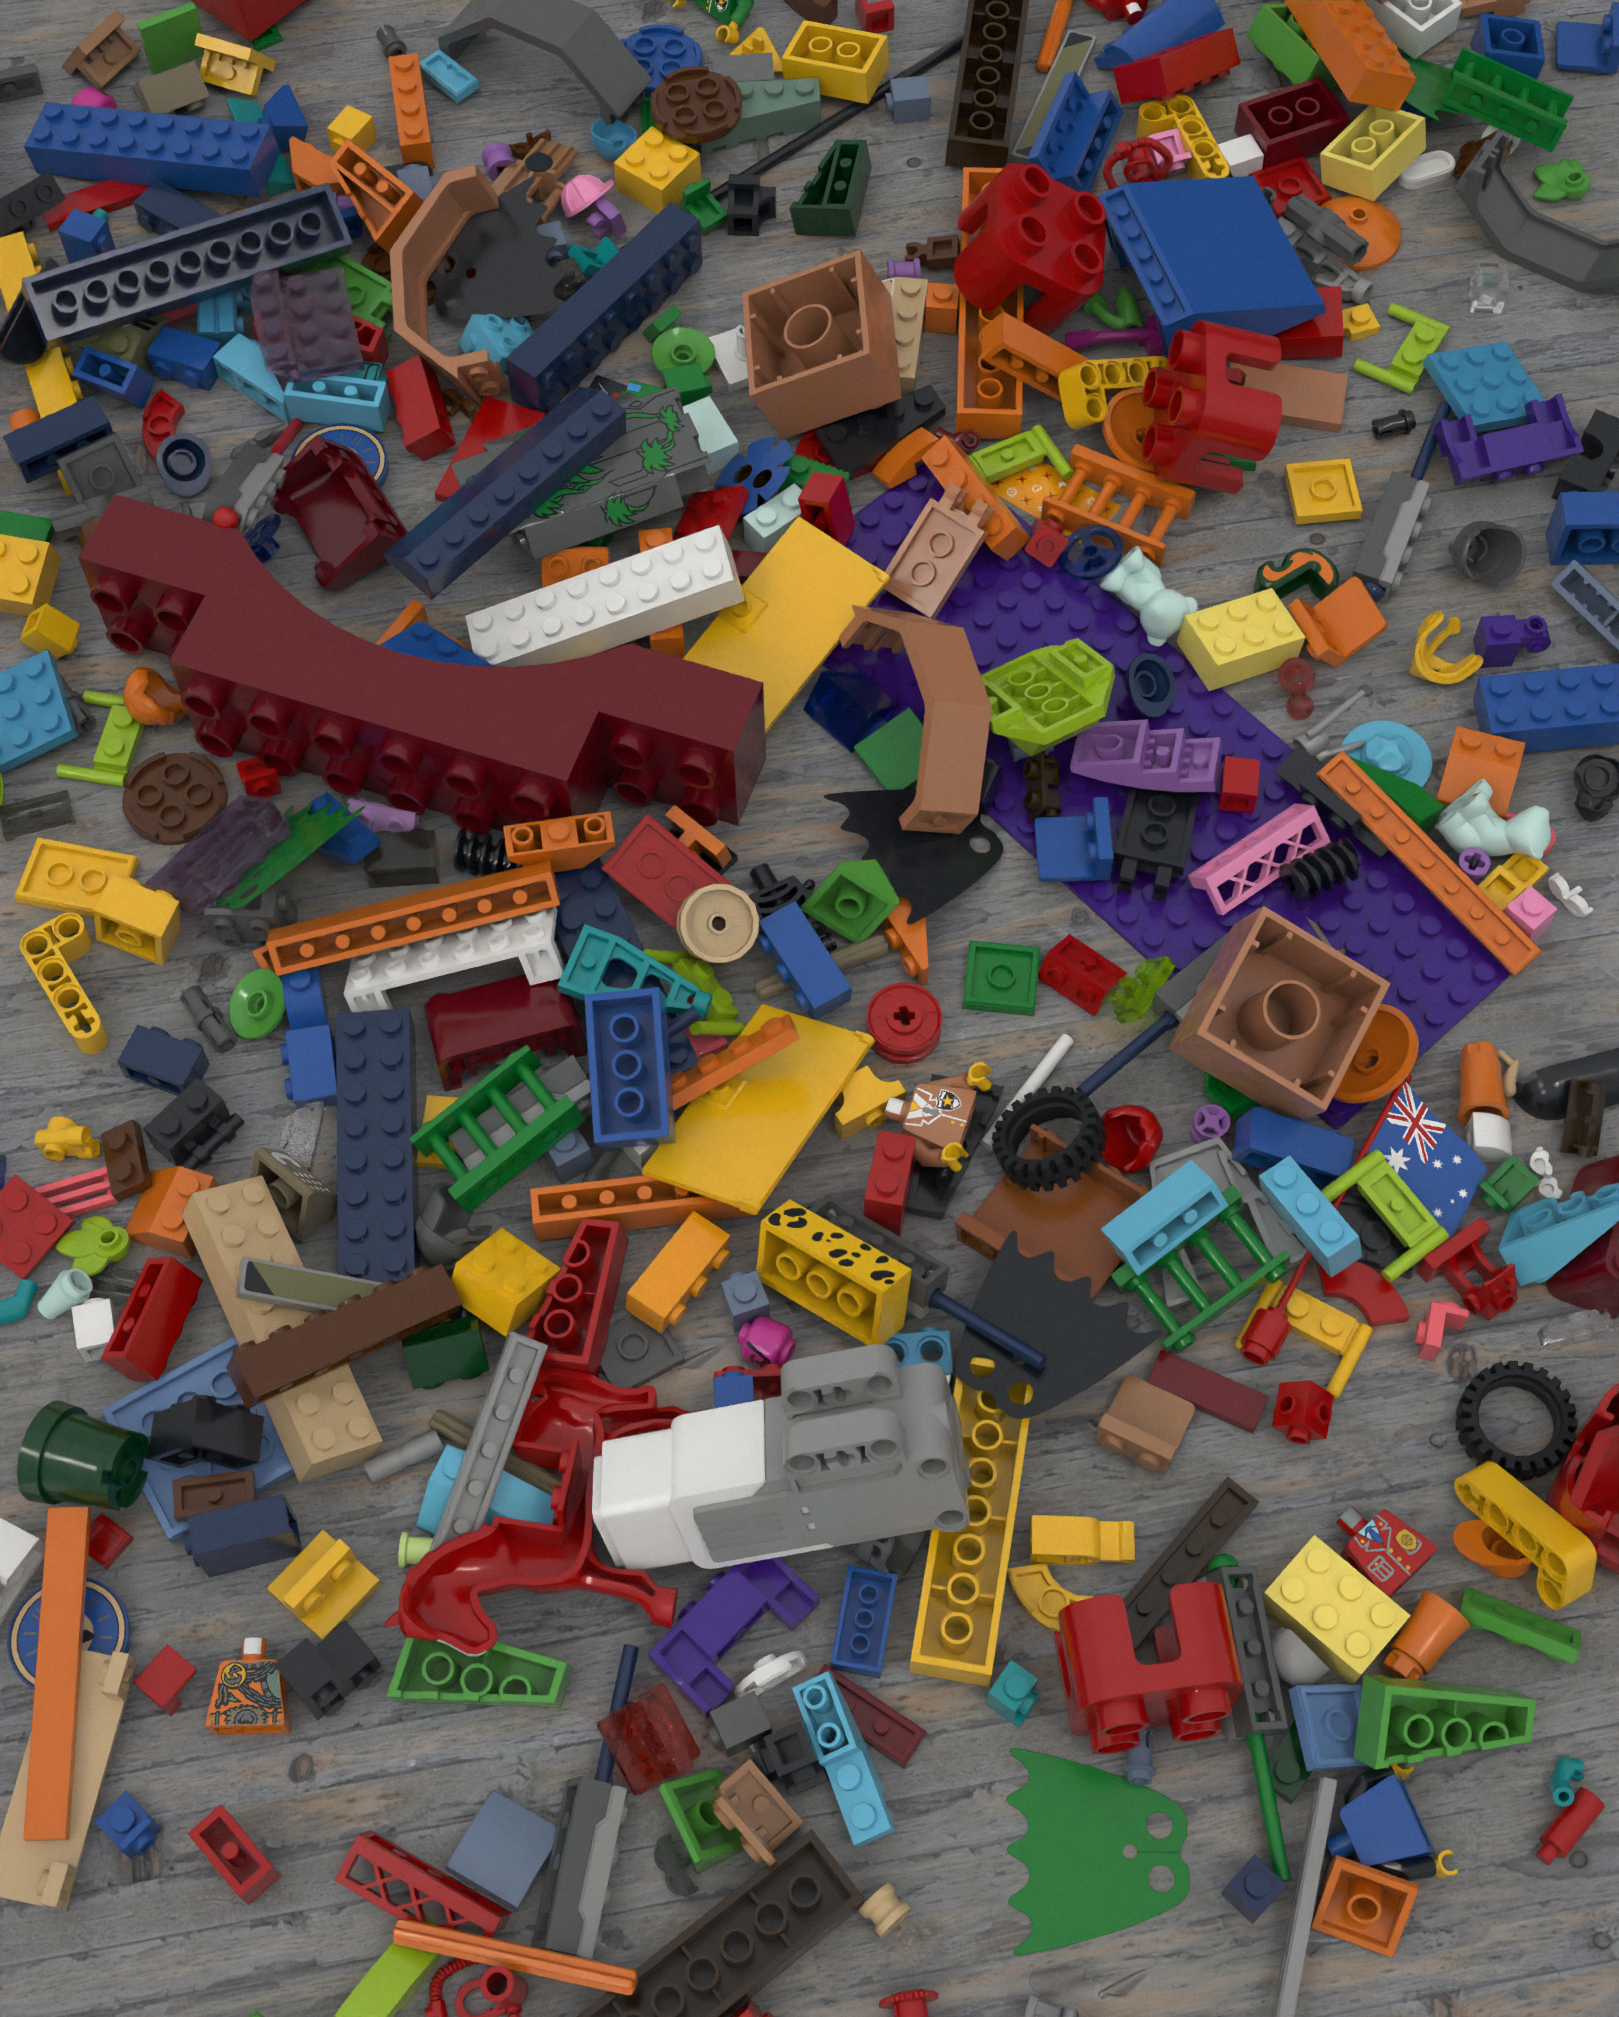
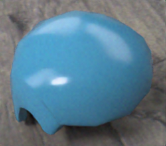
M600 118L591 125L592 146L596 153L606 160L616 161L638 140L637 131L631 125L624 124L619 119H616L613 124L607 125Z

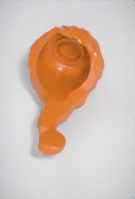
M138 667L132 671L126 681L123 692L124 704L132 718L144 725L161 724L163 726H173L176 722H180L185 714H188L187 709L180 700V691L169 685L160 674L148 667Z

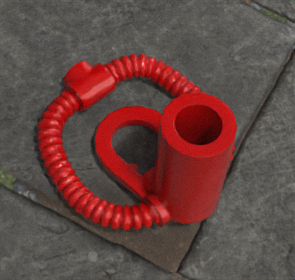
M1141 137V139L1138 138L1127 143L1122 141L1117 144L1116 153H1113L1106 160L1103 168V177L1109 190L1119 187L1113 178L1112 168L1117 161L1127 159L1128 163L1124 167L1123 174L1130 183L1161 181L1173 165V155L1168 148L1151 137ZM1148 147L1154 149L1164 158V163L1160 169L1156 167Z
M456 1958V1960H452V1963L448 1962L443 1968H439V1972H435V1976L432 1977V1982H430L432 1987H429V1997H431L429 2001L431 2003L425 2008L426 2017H448L445 2000L442 1999V1992H440L442 1991V1984L452 1974L474 1965V1963L469 1960ZM493 1966L485 1971L481 1979L471 1980L459 1989L455 1998L456 2012L459 2017H499L506 2013H510L508 2017H521L519 2013L523 2010L522 2004L528 1995L527 1981L522 1975L514 1972V1970L502 1966ZM480 1988L483 1996L487 2000L494 2002L496 2008H487L486 2012L473 2016L466 2011L464 2001L470 1991Z

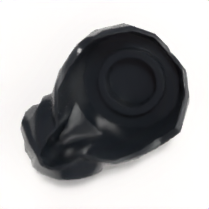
M1598 754L1588 755L1575 767L1574 784L1579 793L1574 804L1585 820L1594 822L1602 819L1614 806L1613 801L1619 797V762L1613 758Z

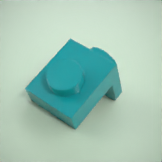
M604 237L595 250L573 244L567 254L575 263L574 269L583 277L589 278L596 274L620 250L611 238Z

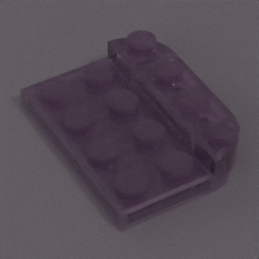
M343 266L280 278L277 269L268 272H258L254 275L253 284L250 289V300L264 366L268 372L272 371L275 374L285 376L288 382L294 383L365 370Z
M239 795L210 824L156 872L143 887L155 892L163 890L170 893L175 900L180 901V910L184 914L196 911L199 915H204L205 908H213L216 905V897L224 890L229 891L234 888L242 879L240 875L247 868L254 867L262 862L267 856L265 851L274 843H279L291 834L292 829L288 826V820L270 798Z

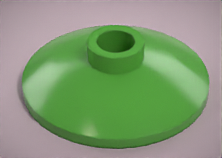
M678 327L663 332L655 339L652 345L651 356L655 367L662 374L664 369L699 362L703 374H706L713 366L715 348L711 340L702 332L692 328Z
M256 969L239 981L229 1003V1020L232 1028L238 1035L247 1039H259L269 1034L277 1026L286 1007L282 978L276 976V973L269 969Z

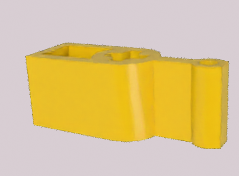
M1031 1516L1029 1525L1030 1564L1094 1565L1099 1562L1133 1564L1135 1562L1133 1521H1099L1096 1518L1083 1516Z

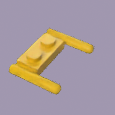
M1281 1280L1273 1284L1267 1282L1235 1342L1238 1350L1242 1347L1241 1339L1257 1309H1267L1268 1306L1277 1307L1287 1288ZM1295 1288L1283 1310L1288 1316L1287 1321L1292 1326L1291 1332L1337 1356L1339 1354L1343 1356L1326 1388L1328 1392L1334 1395V1399L1340 1397L1374 1330L1369 1325L1356 1322L1357 1319Z

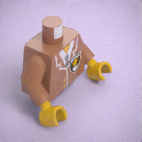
M977 1062L973 1064L966 1073L930 1081L926 1084H917L911 1102L890 1096L884 1118L903 1123L901 1134L916 1137L915 1159L921 1166H949L954 1172H959L962 1169L958 1158H967L969 1156L962 1146L975 1109L977 1091L974 1088L977 1086L982 1091H987L992 1084L984 1077L987 1074L993 1073V1070L985 1063Z

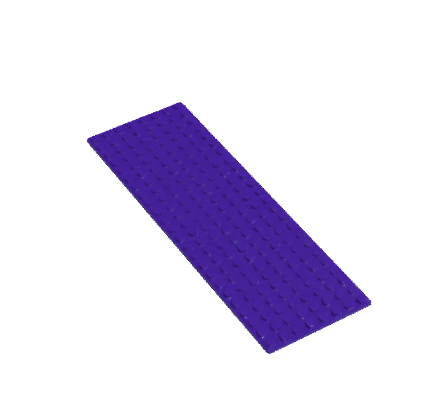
M925 463L916 468V476L888 489L853 515L856 526L845 547L884 572L929 499L932 498L939 502L944 495L945 489ZM1008 507L1028 535L1032 537L1034 532L1030 529L1031 525ZM983 541L935 620L964 628L980 675L1033 650L1050 645H1064L1065 641L1079 638L1113 664L1115 679L1106 716L1099 719L1098 722L1148 719L1150 730L1184 728L1186 739L1221 737L1222 754L1216 791L1201 792L1183 875H1179L1178 879L1171 878L1166 901L1152 898L1157 875L1136 870L1131 894L1117 891L1122 867L1115 866L1116 861L1112 863L1110 880L1061 881L1168 980L1226 935L1235 923L1258 908L1265 906L1321 940L1307 920L1309 918L1317 924L1335 950L1338 951L1345 948V956L1391 983L1381 1004L1399 1009L1414 1025L1419 1041L1417 1061L1511 976L1487 949L1390 851L1383 858H1379L1346 830L1343 832L1337 830L1327 820L1328 816L1319 808L1317 813L1330 841L1338 842L1340 838L1347 837L1354 845L1359 860V878L1352 881L1346 876V885L1341 887L1334 881V890L1331 892L1325 891L1321 886L1322 896L1316 898L1309 892V902L1302 903L1297 896H1292L1286 891L1279 877L1226 914H1217L1207 891L1193 888L1188 875L1293 804L1307 805L1300 797L1302 794L1277 774L1279 766L1294 750L1222 688L1208 691L1189 660L1168 642L1159 647L1151 645L1148 642L1147 633L1140 622V618L1107 590H1103L1099 583L1065 554L1061 553L1054 565L1047 567L1026 553L1023 547L1006 561L994 553ZM884 588L868 606L905 611L928 617ZM839 642L822 665L886 723L907 708L912 710L922 724L924 723L925 705L905 647L899 654H893L892 649L887 647H880L877 651H872L871 649L867 651L860 644H851L849 648H842L841 642ZM1144 653L1155 654L1162 658L1171 668L1175 678L1173 700L1167 711L1156 718H1148L1138 712L1132 700L1126 696L1127 693L1123 683V678L1131 661ZM989 729L985 757L991 758L1000 766L1003 781L987 815L1037 859L1034 821L1031 824L1027 823V809L1024 808L1026 779L1022 775L1024 763L1031 757L1014 762L1012 758L1013 753L1010 752L1009 739L1005 736L994 734ZM1076 735L1055 745L1054 750L1049 751V755L1054 756L1055 760L1059 763L1060 786L1057 789L1049 787L1048 789L1060 792L1061 814L1058 817L1085 816V812L1092 809L1093 798L1108 797L1114 857L1130 787L1072 773L1070 765L1077 738ZM1225 756L1260 761L1258 796L1253 814L1218 810L1220 778ZM1311 825L1303 829L1299 844L1307 846L1317 839ZM1282 843L1277 846L1272 862L1280 864L1285 861L1289 845ZM1254 862L1249 865L1246 881L1254 882L1259 878L1262 863ZM1227 880L1217 887L1223 901L1232 897L1235 886L1234 881ZM1332 1098L1327 1110L1317 1115L1332 1129L1339 1130L1371 1101L1365 1103H1345Z

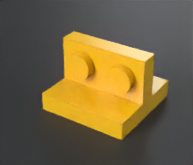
M197 33L194 45L205 50L199 71L203 82L256 98L263 69L273 72L276 60L251 48Z
M322 1530L266 1589L322 1641L344 1621H347L377 1590L381 1582L356 1559L351 1548L340 1538L336 1541L327 1532Z

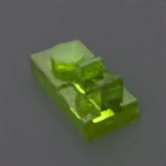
M1167 955L1154 959L1148 958L1141 962L1135 970L1136 977L1134 980L1131 977H1124L1117 981L1123 987L1125 996L1118 991L1111 992L1108 995V1000L1116 1007L1114 1013L1117 1015V1021L1125 1023L1142 1018L1153 1001L1154 992L1163 986L1176 966Z

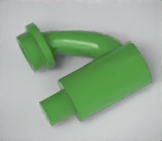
M1127 286L1117 289L1118 297L1115 299V306L1118 316L1106 309L1107 301L1099 292L1083 305L1084 311L1087 314L1096 315L1111 328L1117 330L1144 328L1136 295L1130 293Z

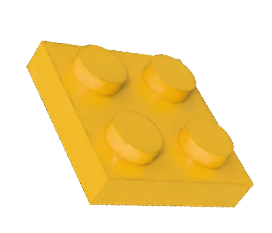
M1350 458L1285 464L1284 476L1296 525L1361 519L1363 510Z

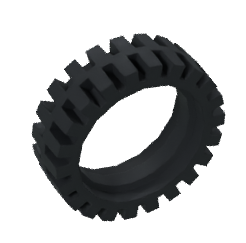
M1052 1086L1050 1093H1048L1046 1088L1038 1089V1096L1035 1097L1030 1092L1024 1095L1025 1102L1021 1103L1016 1100L1011 1104L1013 1111L1006 1109L1001 1114L1003 1121L997 1120L994 1126L996 1132L992 1133V1147L1005 1174L1011 1182L1017 1183L1022 1189L1029 1187L1031 1191L1039 1192L1042 1186L1045 1192L1053 1191L1054 1184L1056 1183L1060 1189L1067 1187V1179L1072 1178L1074 1182L1082 1179L1079 1172L1084 1171L1088 1174L1093 1169L1090 1161L1098 1163L1102 1157L1100 1151L1105 1150L1106 1143L1104 1139H1107L1106 1131L1098 1111L1089 1097H1086L1079 1090L1075 1092L1071 1087L1066 1086L1064 1091H1062L1060 1086ZM1057 1118H1073L1082 1122L1079 1134L1069 1146L1059 1153L1043 1159H1023L1017 1156L1019 1145L1030 1132L1032 1124L1039 1126L1042 1123Z
M1508 1361L1506 1365L1499 1362L1493 1364L1490 1369L1486 1367L1480 1371L1465 1388L1455 1414L1457 1415L1455 1421L1456 1430L1460 1431L1458 1436L1461 1445L1465 1444L1467 1446L1465 1453L1470 1459L1474 1456L1478 1459L1477 1466L1486 1461H1493L1515 1479L1521 1477L1522 1481L1531 1480L1536 1475L1539 1478L1562 1461L1574 1442L1575 1431L1578 1427V1419L1574 1418L1577 1412L1575 1403H1569L1571 1398L1567 1389L1562 1391L1559 1388L1562 1382L1556 1376L1552 1380L1547 1377L1549 1371L1541 1367L1538 1371L1533 1370L1534 1364L1525 1362L1522 1366H1518V1361ZM1505 1386H1515L1532 1392L1545 1403L1552 1415L1554 1430L1550 1443L1543 1450L1530 1456H1516L1500 1450L1486 1438L1480 1427L1478 1411L1482 1399L1490 1391Z

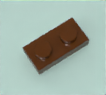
M132 1119L102 1133L101 1139L112 1196L118 1201H122L152 1187L140 1124Z
M253 1469L173 1480L175 1520L177 1523L188 1522L187 1517L257 1500L256 1478Z

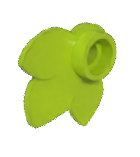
M92 1216L83 1219L81 1230H74L65 1234L56 1244L55 1248L62 1255L74 1258L72 1268L80 1269L90 1277L102 1272L108 1262H118L126 1257L130 1250L131 1240L124 1228L113 1226L108 1218Z

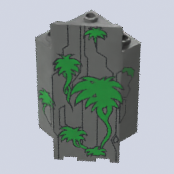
M676 386L641 398H637L630 392L612 398L626 410V433L507 535V537H511L514 544L519 545L521 552L526 551L534 560L684 507L682 496L711 486L705 464L712 461L707 451H701L698 441L699 434L689 413L684 414L680 400L681 396ZM531 427L482 443L483 453L452 463L451 466L460 488Z

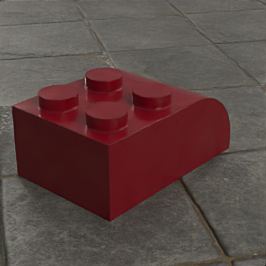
M1317 77L1239 103L1234 131L1238 137L1248 134L1253 136L1264 154L1262 169L1300 156L1306 158L1322 152L1347 127L1349 117L1322 78Z

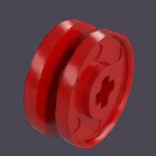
M899 982L885 986L873 996L867 1009L866 1033L875 1039L871 1048L879 1057L895 1064L908 1065L925 1059L933 1053L940 1041L942 1011L939 1002L929 990L914 983ZM901 1021H905L906 1026L902 1025Z

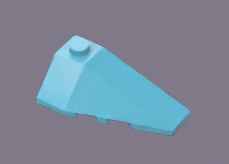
M1619 1183L1603 1186L1592 1196L1587 1197L1583 1191L1574 1192L1568 1201L1558 1203L1555 1197L1546 1198L1510 1213L1498 1251L1507 1265L1511 1263L1515 1265L1516 1279L1521 1286L1531 1282L1542 1283L1547 1281L1619 1221Z
M446 1445L429 1478L416 1524L418 1529L435 1535L465 1454L464 1451L451 1445ZM503 1470L483 1525L486 1523L491 1525L494 1516L552 1525L554 1510L551 1509L552 1496Z

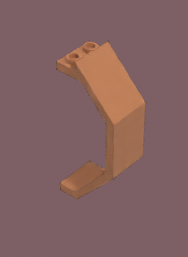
M472 165L446 171L390 249L394 332L415 356L420 354L440 377L481 407V396H496L500 392L510 390L508 375L504 376L501 373V366L498 365L497 361L493 362L490 359L487 349L448 357L430 345L426 287L429 277L468 219L474 214L499 208L498 196L477 166Z
M852 605L855 617L839 636L842 648H849L851 644H860L867 651L870 649L877 651L880 647H887L892 649L893 654H899L905 647L925 705L916 795L912 804L899 817L902 830L960 834L979 812L992 709L964 628L910 612Z

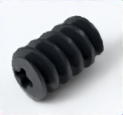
M465 827L460 829L457 834L453 850V863L456 871L462 873L468 870L470 875L476 876L481 873L483 877L523 867V865L508 861L505 838L501 837L498 844L494 846L493 835L491 834L486 836L483 843L480 842L479 831L475 830L470 839H467V829Z
M1342 837L1338 842L1333 841L1327 844L1326 847L1316 849L1314 853L1309 852L1303 855L1302 859L1296 858L1290 861V864L1285 863L1281 865L1279 877L1290 895L1297 896L1302 903H1306L1310 900L1309 892L1316 898L1322 896L1321 886L1325 891L1331 892L1334 890V881L1341 887L1346 885V876L1352 881L1359 878L1358 854L1349 838Z

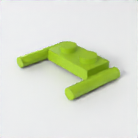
M1392 302L1387 314L1412 324L1413 327L1390 363L1389 370L1387 371L1359 358L1356 360L1353 370L1412 395L1416 385L1426 371L1422 363L1427 354H1433L1438 351L1444 338L1447 337L1451 326Z
M1041 424L1034 426L1030 431H1025L968 456L989 484L1043 462V458L1046 455L1064 480L1070 479L1074 474L1073 469Z
M85 690L83 693L85 704L111 707L93 759L94 769L59 763L56 775L61 778L125 787V782L128 778L145 725L130 716L122 695Z
M643 950L644 953L661 964L673 965L675 973L699 987V990L713 994L706 1016L708 1021H697L689 1027L692 1035H740L745 1028L742 1022L735 1021L740 1013L732 1003V996L721 987L714 976L713 968L707 962L698 960L687 951Z
M1378 1149L1372 1151L1321 1190V1193L1331 1203L1354 1184H1357V1190L1405 1248L1407 1246L1410 1248L1381 1271L1383 1277L1389 1283H1392L1449 1239L1448 1232L1437 1223L1391 1165L1387 1163L1384 1155Z

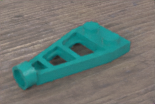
M584 924L557 985L558 992L585 1001L584 995L642 989L647 976L652 975L669 983L671 986L669 995L666 998L667 1013L682 1014L694 1006L701 1017L699 1021L705 1020L713 998V994L699 990V987L621 937ZM620 959L636 970L637 977L631 987L625 989L608 987L602 982L611 960ZM689 997L694 999L692 1004L687 1003Z

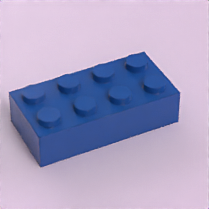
M848 1565L831 1658V1668L836 1671L880 1679L898 1574L889 1572L884 1574L878 1570Z

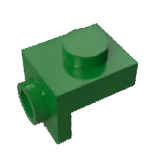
M704 178L698 183H690L683 191L681 202L682 210L700 220L702 236L727 222V212L710 193L711 182L708 178Z
M1204 1071L1203 1096L1211 1104L1218 1105L1226 1110L1230 1121L1244 1115L1253 1107H1260L1259 1103Z
M1512 1154L1487 1180L1483 1179L1478 1185L1485 1190L1480 1197L1496 1212L1503 1208L1508 1213H1511L1542 1181Z

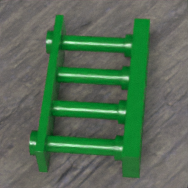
M1463 46L1449 74L1452 78L1440 103L1549 152H1553L1567 126L1568 121L1563 119L1574 96Z
M527 1045L519 1051L510 1054L503 1064L434 1119L422 1124L418 1131L409 1138L426 1158L433 1152L437 1154L456 1180V1183L448 1189L449 1193L468 1214L587 1120L567 1094L560 1100L555 1099L534 1071L543 1064ZM522 1081L545 1109L544 1113L530 1124L525 1122L505 1096ZM492 1105L495 1106L516 1133L514 1137L500 1148L495 1145L476 1120L479 1115ZM462 1127L486 1156L484 1161L469 1172L446 1143L449 1140L448 1136Z
M1233 1184L1221 1192L1229 1205L1227 1208L1139 1276L1127 1264H1124L1111 1274L1112 1282L1122 1294L1128 1289L1131 1292L1136 1291L1170 1335L1162 1341L1163 1349L1166 1352L1170 1353L1174 1349L1178 1353L1184 1351L1196 1341L1194 1335L1266 1281L1273 1284L1289 1271L1286 1267L1290 1264V1255L1287 1251H1283L1274 1258L1240 1216L1241 1209L1239 1207L1243 1204V1197ZM1219 1221L1230 1226L1262 1267L1244 1281L1209 1238L1211 1234L1209 1229ZM1188 1244L1199 1248L1231 1289L1230 1292L1215 1303L1210 1301L1178 1260L1180 1257L1178 1252ZM1159 1266L1162 1270H1168L1200 1312L1199 1315L1184 1326H1181L1148 1283L1150 1279L1148 1274Z

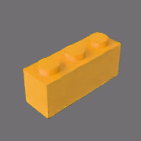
M693 1211L627 1292L625 1310L661 1334L670 1324L676 1326L687 1311L686 1303L692 1296L698 1298L709 1283L707 1277L713 1269L721 1270L731 1255V1252L728 1250L731 1235Z

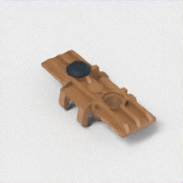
M540 138L524 159H518L516 163L508 165L491 187L496 195L500 197L521 182L534 176L535 180L527 191L526 200L534 204V200L531 198L540 201L547 198L542 204L548 207L547 211L539 219L537 225L546 224L549 215L561 202V194L566 185L558 180L578 156V149Z

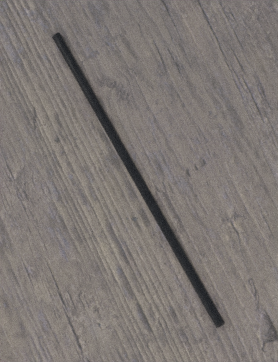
M964 34L892 79L915 77L925 73L960 51ZM890 80L877 87L868 104L851 103L739 174L761 175L885 98V93L890 92ZM729 180L710 191L717 201L728 196Z

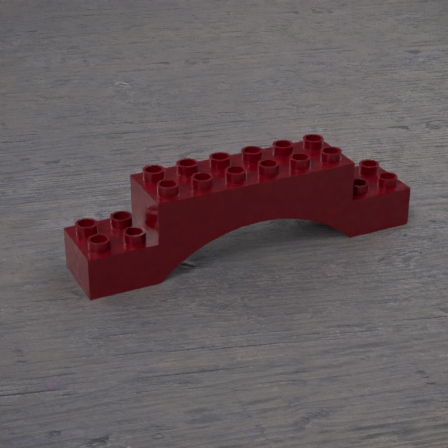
M114 494L78 557L91 589L90 597L98 606L107 629L106 637L110 643L121 651L132 655H141L145 649H149L169 656V664L181 693L180 700L189 714L196 733L195 740L203 749L213 755L224 758L233 756L235 751L258 757L262 765L267 769L276 768L278 775L295 776L298 770L322 777L323 781L330 788L344 795L357 796L361 793L362 789L384 795L393 807L415 812L416 816L423 815L426 809L451 816L452 821L461 829L465 827L467 832L472 834L476 830L480 832V835H487L491 828L504 832L503 826L597 813L608 787L612 788L613 792L620 799L635 806H648L653 800L670 806L676 805L699 825L712 826L717 823V820L738 826L766 760L763 682L633 644H626L595 655L557 663L517 667L470 666L437 662L399 653L365 641L331 624L304 606L280 585L264 567L240 530L230 527L221 528L213 522Z

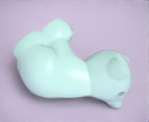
M1135 546L1104 576L1099 586L1103 590L1115 592L1125 604L1131 605L1140 611V622L1147 633L1148 642L1153 646L1159 647L1166 642L1167 638L1181 628L1185 615L1197 611L1198 604L1193 597H1185L1174 589H1166L1161 581L1162 576L1159 568L1143 555L1138 546Z
M1485 779L1477 781L1462 796H1459L1447 806L1438 818L1440 822L1435 826L1443 835L1448 845L1458 854H1461L1468 848H1477L1486 852L1489 857L1517 853L1528 855L1533 859H1542L1543 852L1551 841L1549 811L1545 807L1532 806L1505 821L1496 814L1488 801L1492 797L1493 790Z

